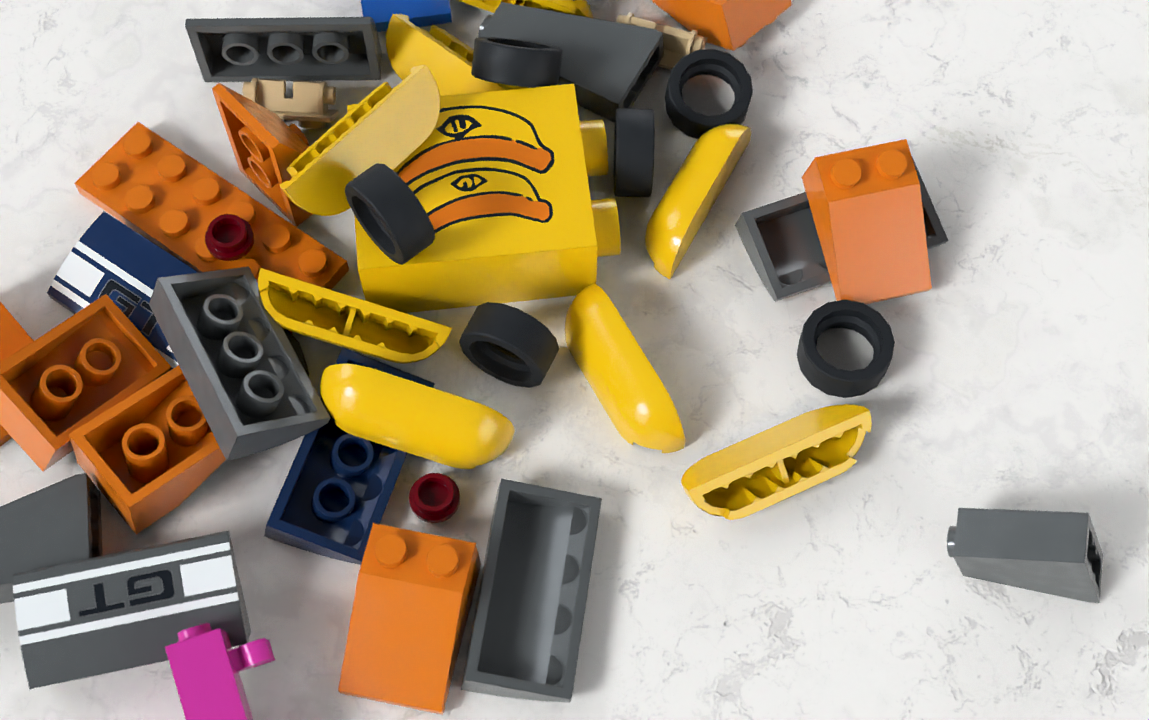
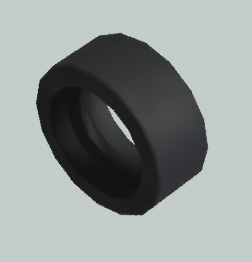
M479 37L475 39L471 74L478 79L512 86L530 88L554 86L559 83L563 51L558 47L537 42L497 37Z
M716 49L696 50L683 56L672 68L665 92L666 113L677 129L685 135L699 139L710 129L720 125H741L745 120L753 95L751 76L743 63L729 53ZM698 75H711L721 78L734 91L735 100L733 106L728 112L721 115L707 116L695 112L685 104L682 97V89L686 81Z
M616 109L613 168L615 196L650 197L652 194L655 148V122L652 109Z
M376 163L346 184V198L354 215L372 241L395 263L405 264L435 240L434 228L420 201L398 174L385 164Z
M850 300L833 301L814 310L804 323L798 344L797 359L800 370L809 383L825 394L842 398L861 396L877 387L886 374L893 357L895 341L890 325L878 311L861 302ZM846 328L854 330L864 336L872 345L874 350L873 359L864 369L849 371L836 368L827 363L818 353L816 348L818 337L827 329Z
M487 302L477 306L459 340L462 352L482 371L505 383L527 388L539 386L542 383L559 351L557 339L545 325L522 310L502 303Z

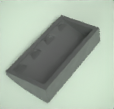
M914 162L920 182L928 250L945 244L949 240ZM806 192L741 214L735 224L736 229L755 270L775 302L831 283Z
M501 479L496 494L461 690L517 699L571 702L602 498Z

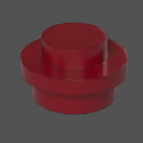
M224 214L216 217L209 224L205 234V243L208 251L215 258L223 261H234L244 257L251 250L254 244V233L250 224L244 219L233 214Z
M441 473L426 474L420 477L411 487L409 493L410 507L413 513L424 522H444L451 518L459 508V488L455 481L447 475Z

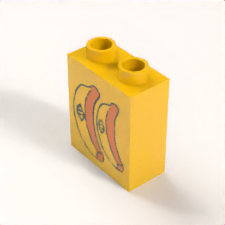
M574 84L440 96V112L434 130L415 151L393 170L418 198L432 223L435 233L433 243L405 264L395 263L386 256L372 241L354 215L358 272L365 301L403 313L479 306L487 302L509 303L577 296L587 286L596 284L597 257L614 256L621 253L620 225L615 198L591 200L588 177L608 175V148L603 119L579 121ZM357 104L347 105L348 112Z

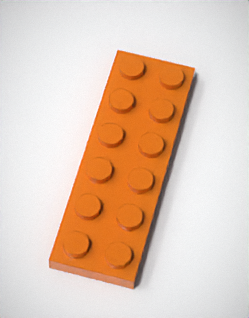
M137 122L74 183L81 195L199 273L249 266L257 283L260 268L332 290L349 271L347 260L140 122ZM233 214L250 224L254 233V244L244 257L234 261H223L215 258L208 251L205 243V234L211 221L220 215Z

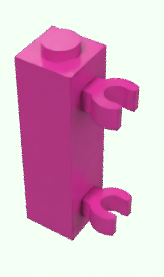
M210 623L197 625L177 633L179 642L165 646L185 719L253 720L239 672L275 661L269 639L264 637L232 649L228 633L220 628L212 630Z

